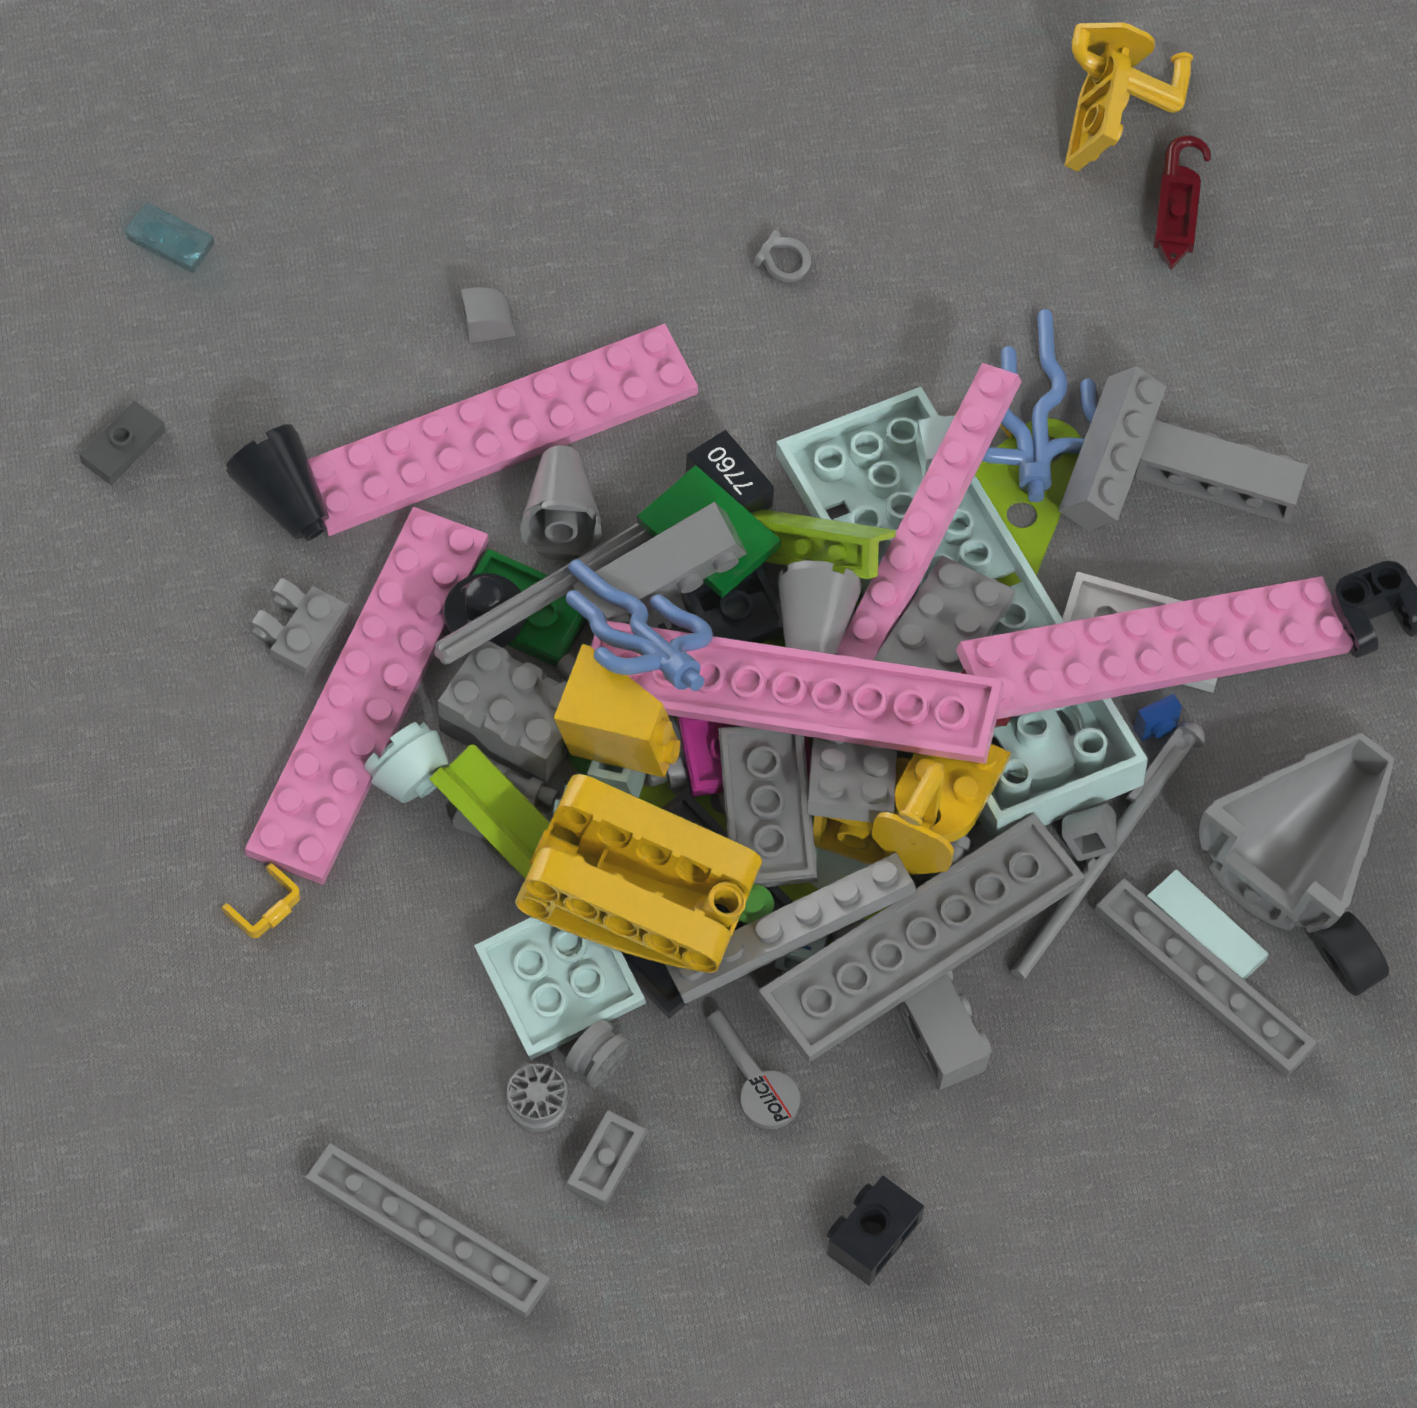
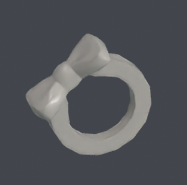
M774 230L768 240L762 245L753 264L759 268L761 263H763L768 273L779 281L793 283L801 280L807 274L811 265V254L808 248L795 238L780 237L781 233L779 230ZM771 248H790L795 250L801 258V268L794 273L780 271L769 254Z

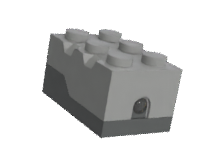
M486 641L472 650L438 700L440 731L467 746L476 745L487 757L528 779H531V777L540 779L545 782L544 786L548 787L569 753L554 720V715L567 682L558 683L546 676L543 669L530 662L523 664L511 658L507 650L490 641Z

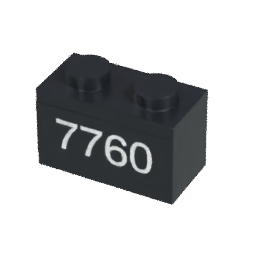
M726 429L687 453L686 472L684 475L696 465L750 513L763 509L768 510L773 507L774 486Z

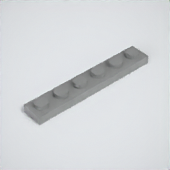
M894 853L734 930L716 972L706 973L665 965L681 998L686 1004L917 891L898 854Z
M1125 878L1096 905L1095 913L1286 1077L1316 1048L1317 1042Z
M331 1143L305 1177L306 1184L524 1319H527L550 1285V1278Z

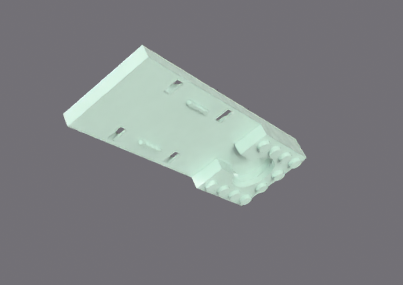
M918 387L776 442V456L812 517L831 520L826 510L844 503L849 513L833 520L897 531L923 480L916 447L918 420L927 419L938 414L922 387ZM974 475L912 600L943 555L994 580L1014 572L1020 579L1021 583L1011 586V588L1015 589L1014 600L990 636L1065 623ZM893 538L879 542L878 566ZM860 578V601L862 600L872 578ZM1111 698L1012 716L1007 726L994 728L993 737L995 736L1001 748L1011 752L1009 763L978 819L990 840L1035 813L1044 826L1064 818L1067 814L1082 811L1143 786L1148 759Z

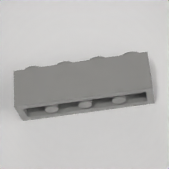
M1138 366L1107 378L1058 510L1087 531L1118 521L1167 387Z
M1154 420L1138 463L1135 479L1290 524L1308 464L1298 462L1290 456H1277L1260 451L1257 447L1250 444L1240 445L1226 441L1212 433H1199L1185 429L1175 422Z
M713 502L597 570L595 573L614 588L629 593L641 600L647 607L648 614L657 612L650 605L652 596L661 594L669 600L679 593L692 592L703 584V579L715 572L722 573L732 569L738 564L739 558L748 553L727 513ZM578 581L573 584L575 590L579 591L605 614L607 621L630 624L632 615L629 612L607 603L582 582Z
M952 970L896 1006L939 1091L986 1071L989 1054L992 1052L986 1034L983 1030L977 1031L970 1018L972 1017V1010L966 996L963 993L957 994L951 982L953 981Z

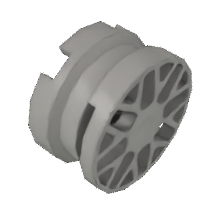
M598 1020L573 1045L566 1058L565 1066L574 1073L580 1072L587 1076L586 1083L595 1088L607 1080L618 1068L629 1051L631 1041L621 1034L616 1035L613 1033V1026L606 1020Z
M541 1063L526 1065L515 1072L507 1086L508 1113L513 1122L523 1130L535 1133L546 1132L556 1127L562 1121L567 1110V1085L561 1073L553 1067ZM557 1075L560 1080H557L554 1076Z

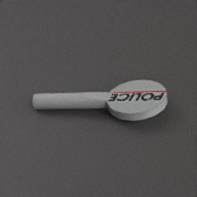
M722 1010L713 1012L707 1020L747 1079L741 1090L740 1102L744 1116L753 1125L763 1129H777L786 1126L796 1117L800 1109V1092L797 1084L788 1075L779 1071L762 1072Z

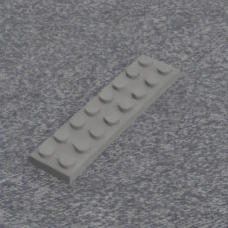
M1033 813L952 865L948 871L941 872L916 888V893L888 906L758 991V998L805 1060L810 1063L1084 884L1085 876L1035 813Z

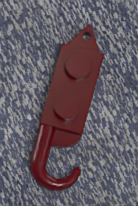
M1183 135L1173 139L1168 144L1164 155L1153 248H1159L1170 270L1179 263L1187 252L1193 253L1201 188L1200 176L1194 170L1179 165L1180 153L1186 147H1194L1201 151L1204 161L1209 162L1211 160V150L1207 143L1201 138L1192 135Z

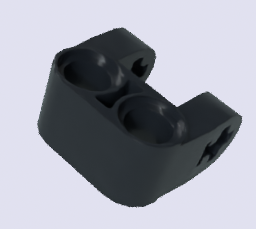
M1383 561L1342 577L1336 584L1332 596V604L1339 621L1343 625V629H1347L1354 643L1350 653L1355 658L1377 651L1378 638L1369 619L1392 610L1406 634L1410 637L1417 635V586L1401 564L1395 561ZM1381 583L1389 584V585H1391L1394 589H1386V588L1382 587L1380 584H1381ZM1344 597L1353 598L1358 603H1349Z

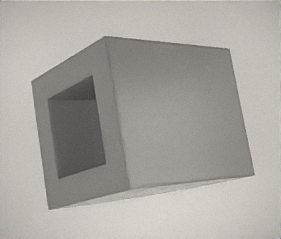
M486 287L461 289L462 313L469 344L516 336L509 301L504 293Z
M1109 804L1064 816L1062 821V837L1077 861L1117 851L1116 812Z

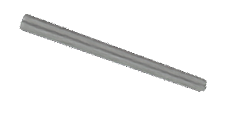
M636 523L577 558V560L582 561L596 572L654 537ZM569 564L436 642L435 656L440 659L442 664H450L574 589L573 584L579 580L569 572Z

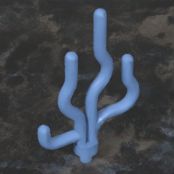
M1042 309L1038 312L1037 324L1040 362L1042 369L1051 380L1052 386L1050 391L1042 396L1033 407L1032 436L1024 422L1008 408L1001 424L1014 435L1018 449L989 447L982 462L993 464L1018 465L1019 486L1022 490L1028 492V500L1031 502L1044 500V491L1051 486L1050 464L1053 457L1064 453L1079 454L1085 438L1066 437L1049 441L1048 413L1065 397L1068 383L1066 374L1055 357L1053 315L1048 309ZM1005 346L1001 350V369L1017 374L1016 350L1012 346ZM1087 378L1080 384L1081 406L1084 416L1091 424L1098 404L1096 384L1092 379Z
M575 559L569 563V572L607 603L624 609L632 615L630 627L633 634L621 632L610 627L607 624L605 614L579 591L571 590L567 593L566 602L588 620L592 632L598 639L613 647L641 655L633 658H622L616 656L605 647H599L594 651V659L597 663L610 672L620 675H635L660 670L664 673L665 679L679 690L690 688L693 691H697L703 686L705 679L700 675L701 666L699 662L686 652L704 648L713 639L712 628L705 620L678 608L661 594L652 596L650 605L655 611L674 625L693 632V634L674 638L669 643L647 624L648 609L641 600L629 593L614 588L582 561Z

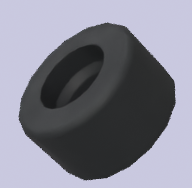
M1344 912L1337 922L1329 928L1314 932L1315 943L1325 962L1344 988L1352 995H1360L1389 975V966L1377 943L1365 926L1351 912Z

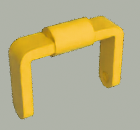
M273 863L265 867L267 872L290 893L261 916L262 919L254 926L228 903L221 907L224 914L251 938H259L269 928L273 929L292 912L291 908L300 900L299 887Z

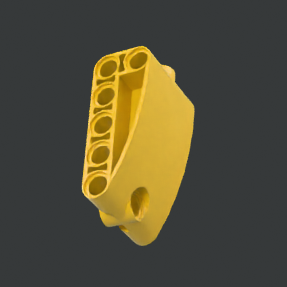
M577 774L570 778L549 827L543 832L529 863L531 867L518 893L515 904L518 909L530 917L609 948L679 968L713 973L718 970L738 920L745 909L746 901L762 865V859L760 855L746 846L593 777ZM715 904L724 905L730 913L719 911Z

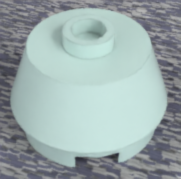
M414 722L394 734L390 738L392 743L381 753L382 757L379 758L376 753H373L365 763L364 768L372 777L371 784L401 803L409 802L418 796L423 798L433 792L437 787L429 778L440 767L449 766L438 731H431L425 722L420 726L417 722Z

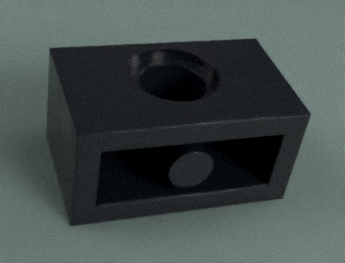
M883 1175L874 1186L867 1183L860 1190L853 1202L857 1207L848 1218L841 1215L827 1233V1237L830 1239L827 1255L868 1286L920 1224L925 1207ZM873 1221L880 1224L883 1231L878 1234H869L862 1229L861 1225L865 1222Z

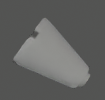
M565 445L551 447L542 454L520 522L522 541L525 544L528 541L535 546V552L541 556L555 559L574 558L580 556L581 549L591 545L592 550L597 546L602 536V521L582 457L576 449Z
M809 560L789 564L786 573L781 570L778 585L785 647L836 655L861 592L860 578L853 571L845 568V573L841 574L832 571L833 563Z

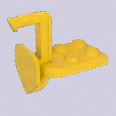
M1123 22L1077 24L1072 38V53L1075 60L1088 75L1078 98L1064 166L1078 172L1089 162L1095 161L1109 146H1114L1119 141L1123 132V125L1120 124L1122 112L1127 106L1130 95L1170 113L1180 111L1186 101L1193 55L1188 52H1181L1171 57L1174 71L1171 85L1133 68L1154 50L1155 39L1149 33Z
M991 744L986 764L914 753L895 789L894 814L882 812L877 815L872 828L873 839L888 856L897 853L909 875L948 871L952 865L954 848L950 842L962 838L972 829L1009 763L1011 752Z

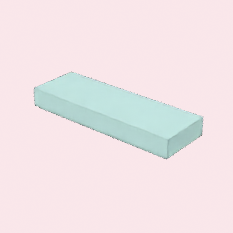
M1177 869L1147 895V898L1243 980H1246L1267 960L1269 953Z

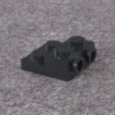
M762 565L756 568L723 598L705 582L692 592L682 593V600L687 612L705 620L712 628L713 637L761 643L784 634L781 603Z

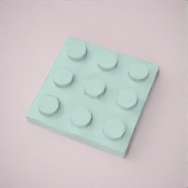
M533 917L474 945L530 1060L581 1036L598 1020L604 1019L609 1022L646 1004V1000L621 951L563 931Z

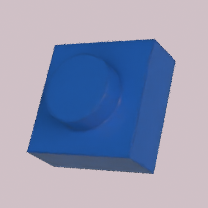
M1175 694L1138 710L1133 729L1141 742L1153 736L1155 738L1165 737L1175 730L1182 710V705Z

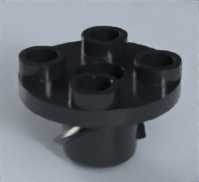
M481 573L464 578L450 590L445 600L444 619L450 634L519 594L521 590L509 579L496 574ZM527 618L488 641L500 647L510 644L522 632Z

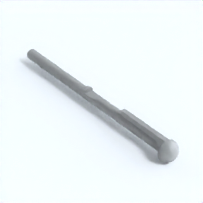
M1192 721L1179 724L1146 769L1144 785L1131 790L1126 797L1132 803L1116 823L1117 851L1190 749L1203 746L1205 733L1199 724ZM1117 851L1097 856L1096 859L1093 857L1086 860L1082 871L1085 876L1084 884L1064 896L1011 969V973L1020 980L1026 979Z

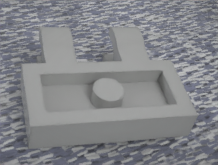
M281 578L273 589V593L276 595L273 603L293 612V616L284 627L275 617L260 610L251 623L255 627L252 635L273 645L270 649L272 658L307 675L347 614L348 604L314 586L305 595L296 585Z

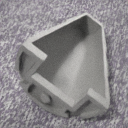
M1359 733L1305 755L1301 762L1263 776L1262 780L1214 800L1213 804L1204 811L1199 827L1201 848L1208 850L1213 860V863L1209 866L1212 873L1235 901L1250 913L1271 925L1289 931L1294 926L1306 927L1308 933L1329 928L1337 922L1350 906L1360 867L1367 855L1374 823L1382 812L1395 758L1387 753L1379 744L1373 742L1363 733Z

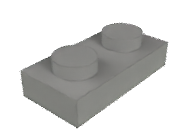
M607 1110L567 1181V1189L606 1208L644 1140L646 1129Z

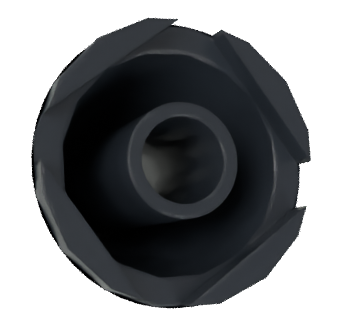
M292 424L282 425L266 432L269 439L259 444L252 440L241 448L227 462L226 467L228 469L226 471L231 479L295 539L304 537L306 541H310L327 529L324 521L329 519V514L298 432Z

